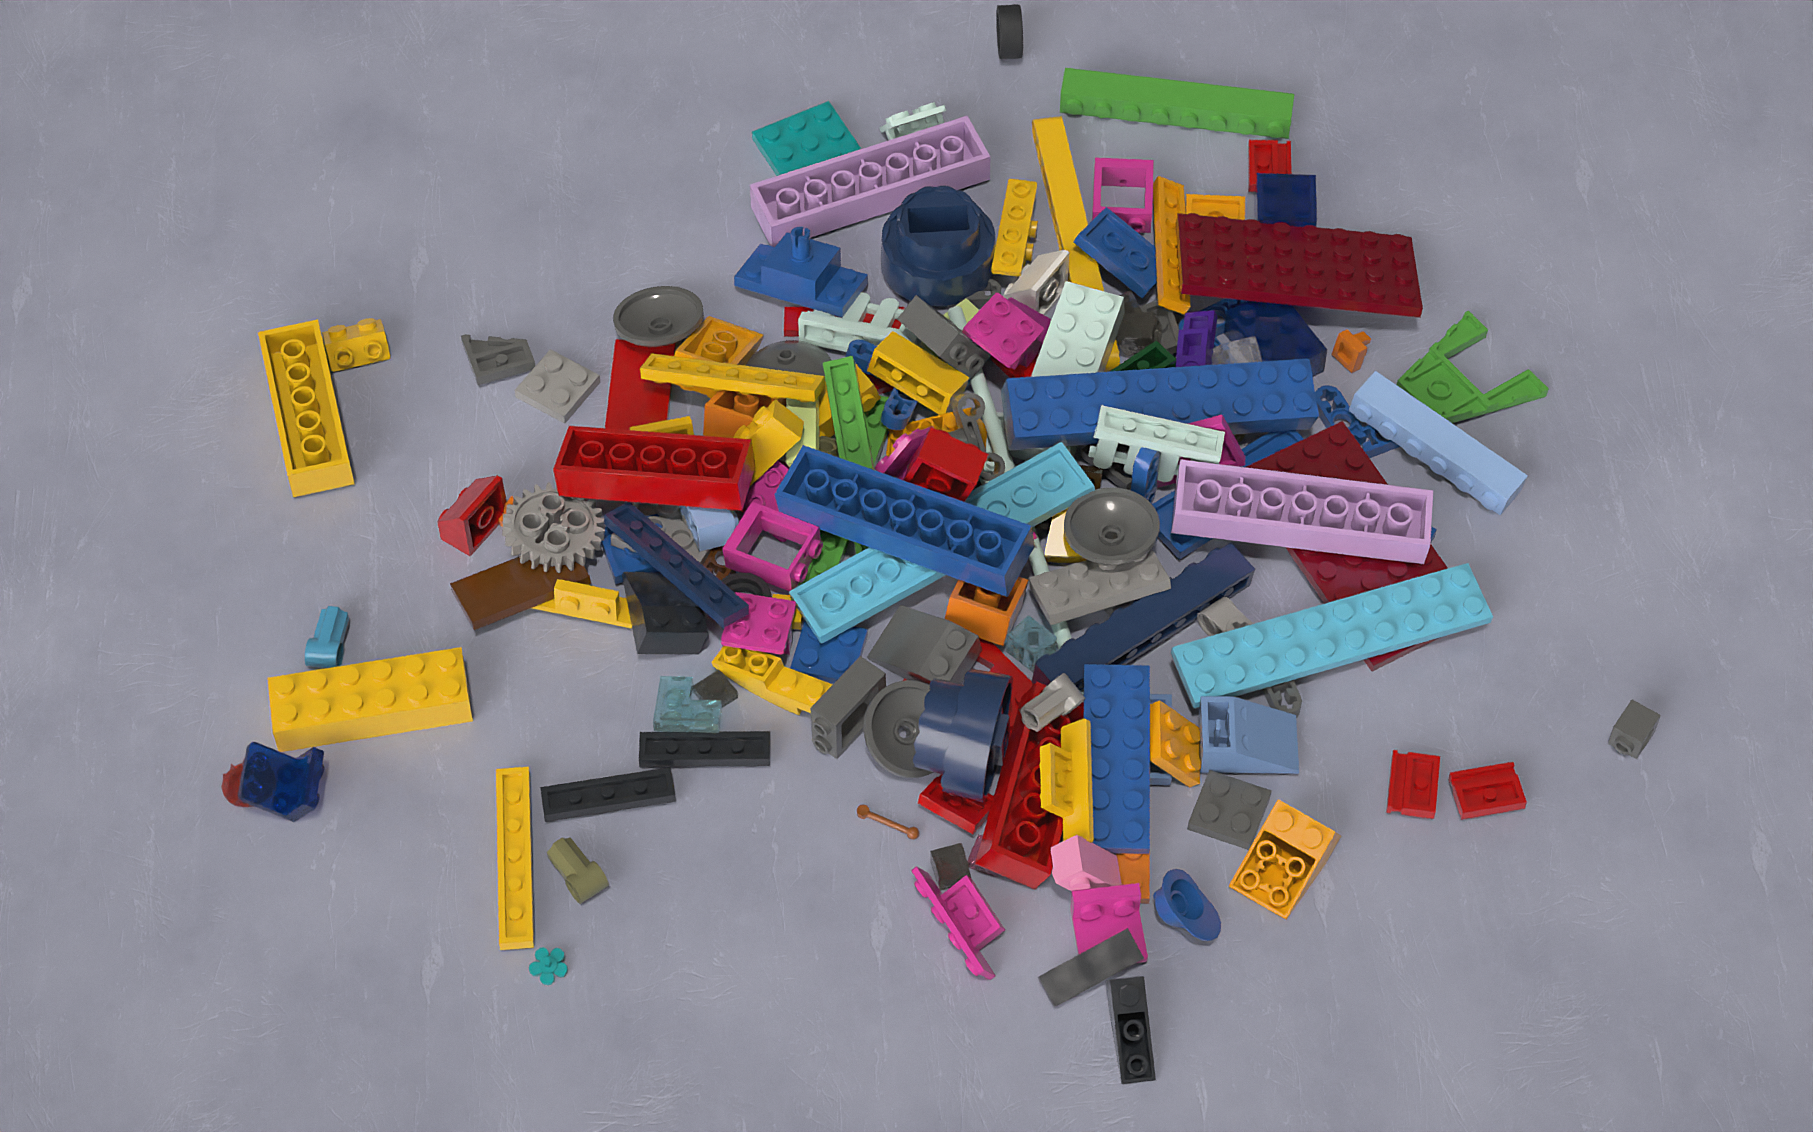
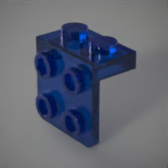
M251 742L246 747L238 792L239 799L244 803L296 822L309 812L314 811L319 803V782L325 769L322 764L324 751L312 747L299 757L294 758L258 742Z

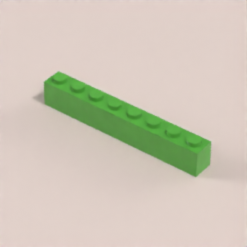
M1065 68L1060 94V113L1289 139L1294 94Z

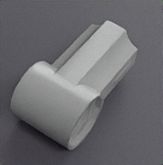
M1063 673L1046 686L1040 695L1033 698L1019 710L1022 715V722L1028 729L1038 732L1060 715L1066 716L1086 698L1070 678Z

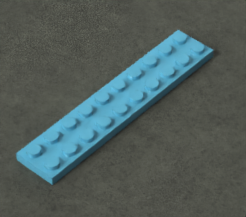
M1060 442L974 489L965 502L1034 527L1070 507L1077 498L1094 491L1095 487L1064 444ZM869 547L790 590L789 595L791 600L796 602L797 609L822 644L942 578L945 574Z
M1469 563L1174 646L1171 649V655L1193 708L1200 707L1201 696H1239L1491 623L1493 615Z

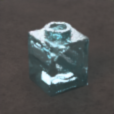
M1029 615L1007 634L1006 652L1033 673L1034 665L1040 657L1056 652L1057 637ZM1031 645H1036V646H1039V647L1033 648V647H1030V646H1031Z

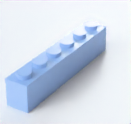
M1377 371L1354 394L1349 411L1358 420L1366 422L1375 428L1384 438L1392 440L1402 447L1407 454L1418 458L1428 465L1433 472L1450 480L1459 490L1467 492L1476 498L1485 508L1501 515L1521 492L1528 475Z

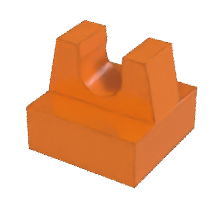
M1346 329L1338 334L1331 355L1353 373L1361 368L1368 349L1365 345L1371 342V338L1364 331L1353 335Z

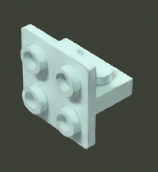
M935 102L926 104L912 110L913 115L909 116L908 111H904L886 118L887 124L879 128L881 133L886 132L889 141L945 123L942 112L946 111L945 105L936 107Z

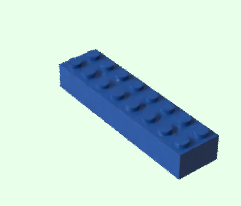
M805 445L800 449L774 494L778 510L781 513L818 526L820 530L1006 597L1011 592L1035 547L1031 525Z

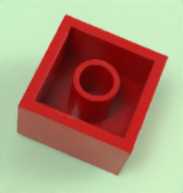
M930 427L915 452L903 480L965 502L977 484L989 454L981 451L976 445L964 443L952 437L944 430Z

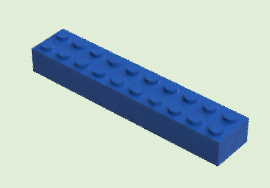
M1310 358L1007 378L1001 390L1008 450L1053 447L1060 442L1064 446L1098 444L1099 439L1094 438V432L1097 427L1101 405L1186 424L1223 415L1233 435L1307 430L1313 426L1319 417Z

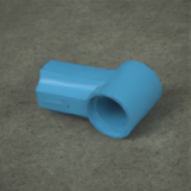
M335 606L321 609L314 637L309 638L306 644V666L319 668L341 666L344 654L343 640L349 622L348 612Z

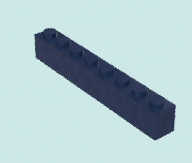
M1232 543L1221 549L1219 547L1213 549L1204 560L1197 564L1195 562L1189 564L1180 575L1173 579L1169 577L1171 589L1135 599L1133 604L1127 608L1121 607L1115 610L1109 619L1103 623L1091 625L1084 635L1076 640L1074 638L1067 640L1055 653L1051 655L1045 654L1040 657L1034 665L1033 684L1039 682L1048 686L1057 677L1065 673L1082 693L1084 691V664L1126 665L1197 620L1199 612L1222 597L1230 599L1249 587L1255 568Z

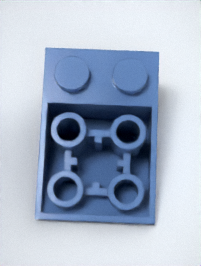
M1201 696L1198 715L1200 773H1208L1209 770L1218 773L1299 774L1296 715L1237 697Z

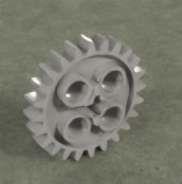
M550 482L547 483L545 490H542L536 484L534 485V493L524 489L522 498L514 496L513 505H507L506 514H503L502 536H505V545L511 546L512 556L521 554L520 563L531 560L532 569L542 564L544 572H547L550 566H555L556 571L560 573L562 565H566L572 571L575 561L584 566L585 556L593 559L595 550L601 549V541L604 540L605 534L602 509L595 508V499L586 501L587 498L558 496L557 489H553Z

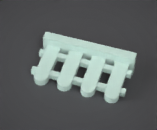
M861 292L842 318L815 309L813 312H802L798 318L799 341L847 352L849 343L853 340H864L878 346L892 331L917 346L922 342L903 324H901L899 329L891 328L894 320L904 311L899 309V302L894 298H886L882 300L880 305L870 303V296L867 293ZM866 313L874 315L871 323L862 322Z
M1101 405L1097 427L1094 432V438L1099 439L1097 447L1090 446L1088 456L1094 457L1093 463L1098 468L1106 469L1111 467L1112 462L1124 464V471L1132 475L1134 461L1141 447L1160 452L1158 480L1168 482L1178 473L1179 457L1191 459L1190 461L1219 464L1225 432ZM1118 443L1129 445L1128 452L1116 451Z

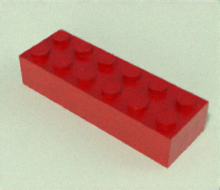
M568 426L553 471L558 496L742 511L755 470L752 439Z
M1036 682L1021 697L975 864L1032 889H1036L1051 875L1053 868L1051 847L1059 844L1063 830V818L1041 808L1040 747L1051 743L1061 748V728L1084 717V702H1082L1066 716L1060 715L1040 731L1036 732L1033 729H1028L1022 722V715L1019 710L1043 692L1046 685Z

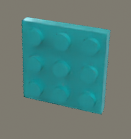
M829 101L752 131V140L776 176L862 149Z

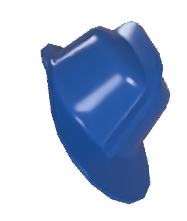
M1180 869L1168 871L1163 877L1162 887L1153 894L1156 910L1160 918L1169 926L1185 928L1190 934L1200 940L1211 941L1216 939L1221 932V920L1212 903L1185 871Z

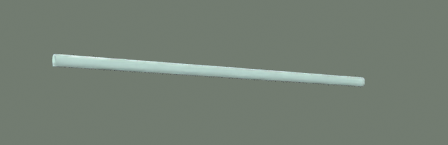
M955 306L948 310L950 321L963 330L967 322L962 308ZM981 368L970 379L974 393L982 397L985 402V411L982 419L993 452L1001 456L1005 462V473L1015 468ZM1034 526L1032 531L1036 533L1037 538L1034 539L1035 547L1029 556V561L1034 576L1049 572V568ZM1066 621L1051 625L1058 649L1067 640L1072 638Z

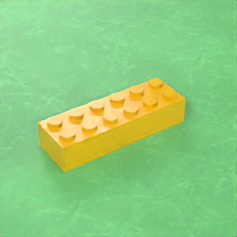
M318 319L258 332L287 476L293 497L353 485L354 479Z
M462 647L267 678L272 730L279 752L473 721Z

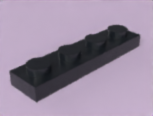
M770 731L640 732L639 767L770 766L771 734Z
M671 767L540 787L545 822L676 802Z

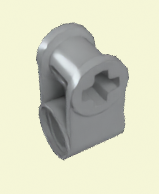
M1222 597L1197 615L1199 625L1208 636L1253 624L1227 597Z

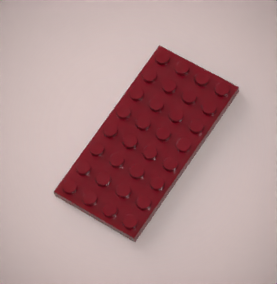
M1177 213L1176 235L1181 294L1421 318L1423 305L1412 237L1401 234H1379L1372 231H1350L1343 228L1330 229L1313 225L1300 226L1284 222L1271 223L1254 219L1241 220L1225 216L1212 217L1196 213Z
M1343 421L1246 466V468L1388 485ZM1431 543L1424 564L1285 547L1324 604L1448 569ZM1439 638L1363 660L1371 672Z

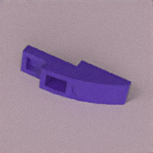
M1215 310L1185 313L1183 329L1179 330L1176 367L1212 365L1218 319Z

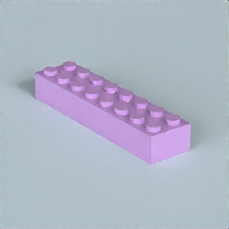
M964 116L750 184L751 208L770 246L775 247L786 232L791 233V230L795 227H803V236L805 228H808L810 230V237L894 211L895 208L902 204L907 195L915 193L923 187L949 186L959 190L990 180V155L969 117Z
M1180 459L1176 478L1171 533L1424 564L1431 542L1433 490Z

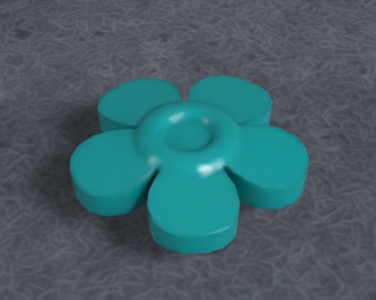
M544 947L539 948L535 952V958L539 962H532L529 965L530 974L534 977L540 976V981L544 985H552L554 983V974L562 978L568 972L567 965L562 963L565 959V954L560 948H554L551 953Z

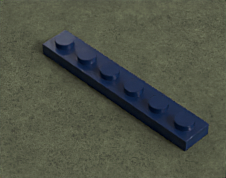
M627 502L604 514V524L720 626L725 628L749 614V605L633 504Z

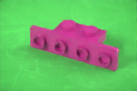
M918 866L913 868L911 871L917 879L914 882L915 887L923 897H929L934 905L931 907L932 913L940 923H946L951 931L948 933L949 939L957 949H963L968 958L965 960L967 967L975 976L982 975L989 980L993 979L996 975L980 950L1004 932L1005 928L972 878L967 875L942 894L928 872Z

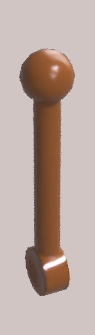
M863 804L857 807V816L860 819L871 818L907 834L908 838L912 840L919 837L920 833L916 827L908 828L873 813L867 805Z

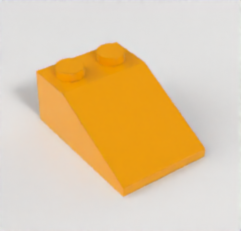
M708 316L675 350L674 356L746 366L752 355L757 352L764 334ZM673 383L683 390L696 391L707 395L710 399L718 392L706 387H685L681 384Z

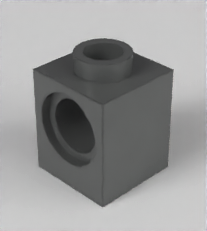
M1632 699L1613 726L1608 744L1613 746L1618 752L1637 759L1655 733L1661 715Z

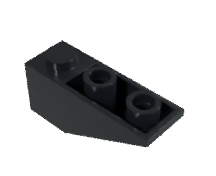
M1144 976L1106 980L1109 1015L1121 1084L1154 1081L1156 1076Z

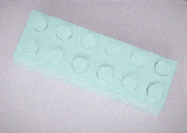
M1065 281L1031 377L1104 372L1125 314L1124 297ZM1078 445L1065 446L1074 457ZM1051 447L1009 451L1012 457L1027 461Z

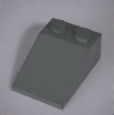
M900 605L867 658L907 680L919 681L930 685L933 678L962 683L966 672L969 671L980 655L982 647L979 636L949 620Z

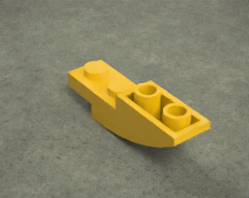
M723 646L711 662L713 667L738 685L766 701L797 715H800L803 710L811 713L810 708L833 685L787 668L783 665L781 658L761 651Z

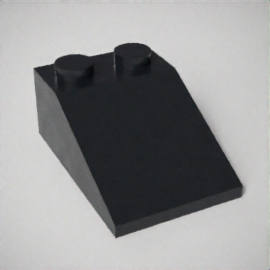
M623 572L622 579L637 654H699L708 635L704 611L660 572Z

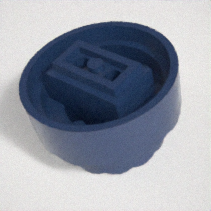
M927 186L907 195L902 204L890 214L882 229L881 270L886 282L902 297L912 301L917 295L930 306L960 303L959 300L965 299L978 291H983L988 286V281L994 276L991 272L996 247L993 223L966 192L955 190L949 186Z
M970 668L965 674L964 683L933 678L930 682V691L924 699L925 710L919 718L920 733L914 742L916 753H914L912 760L914 763L913 767L943 774L941 778L943 792L980 802L986 801L997 765L1003 766L1010 739L1009 710L1013 677Z

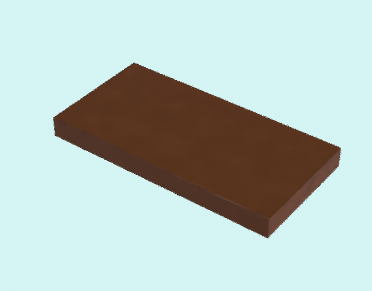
M519 556L452 582L450 586L473 630H476L555 599L554 586L557 579L590 585L592 584L590 575L585 567L576 561L572 571L566 565H562L560 573L556 571L555 566H550L549 570L544 572L542 564L532 569V561L528 560L525 563H520Z

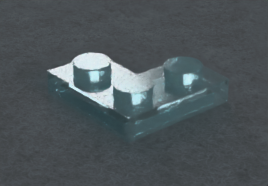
M660 676L653 718L654 731L719 733L722 714L721 700H691L693 677Z

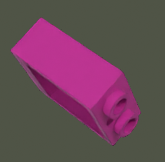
M1095 157L1092 220L1106 208L1101 206V186L1145 188L1144 208H1107L1138 233H1151L1154 160Z
M751 502L722 550L725 567L741 573H752L761 577L766 583L790 591L796 588L799 582L802 583L805 580L813 558L817 559L821 554L823 541H821L818 526ZM762 530L803 545L788 569L748 554Z

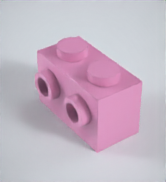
M1078 835L1051 847L1052 874L1056 884L1070 891L1122 885L1118 859L1113 853L1086 841V839Z

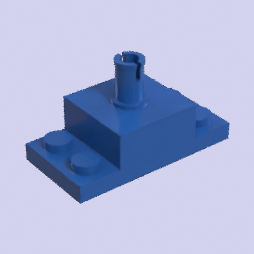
M795 227L791 230V233L786 232L775 247L760 243L734 276V286L838 317H843L868 284V274L841 267L840 247L810 239V230L808 228H805L803 236V227Z

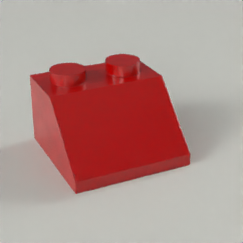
M496 475L475 479L468 488L466 487L460 492L456 502L449 509H445L437 521L441 540L468 556H472L500 524L499 518L504 513V506L507 502L502 477Z

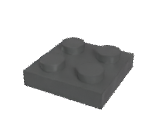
M1209 770L1189 819L1187 830L1249 850L1269 803L1272 790Z

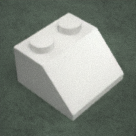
M1060 250L1038 255L1031 265L1027 264L1023 268L1019 279L1014 284L1008 285L1003 297L1006 299L1012 297L1046 316L1058 302L1065 281H1068L1069 252Z

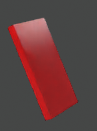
M615 339L605 428L630 430L629 427L669 419L672 383H656L653 380L641 379L640 368L651 354L674 356L676 343L662 347H643L626 340Z

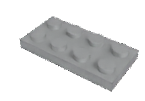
M1152 549L1139 559L1124 564L1106 565L1086 560L1028 578L1030 589L1050 625L1171 589L1170 578Z

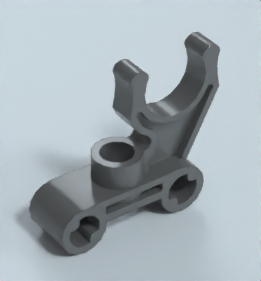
M975 393L958 395L952 404V411L958 429L948 433L964 443L976 445L981 451L989 454L987 461L994 462V471L990 474V472H985L982 469L977 483L980 479L991 481L1004 474L1005 462L998 454L986 452L976 422L984 414L985 402L982 397ZM968 398L975 404V407L971 409L970 416H967L962 409L966 405V399Z

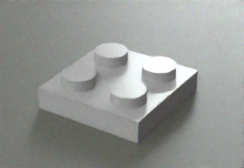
M550 349L515 389V396L551 417L566 423L600 384V375Z

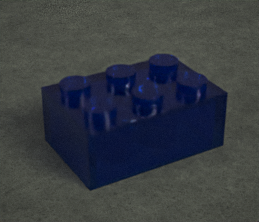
M1247 301L1226 311L1224 334L1247 363L1310 358L1312 376L1314 377L1324 372L1328 349L1292 305Z

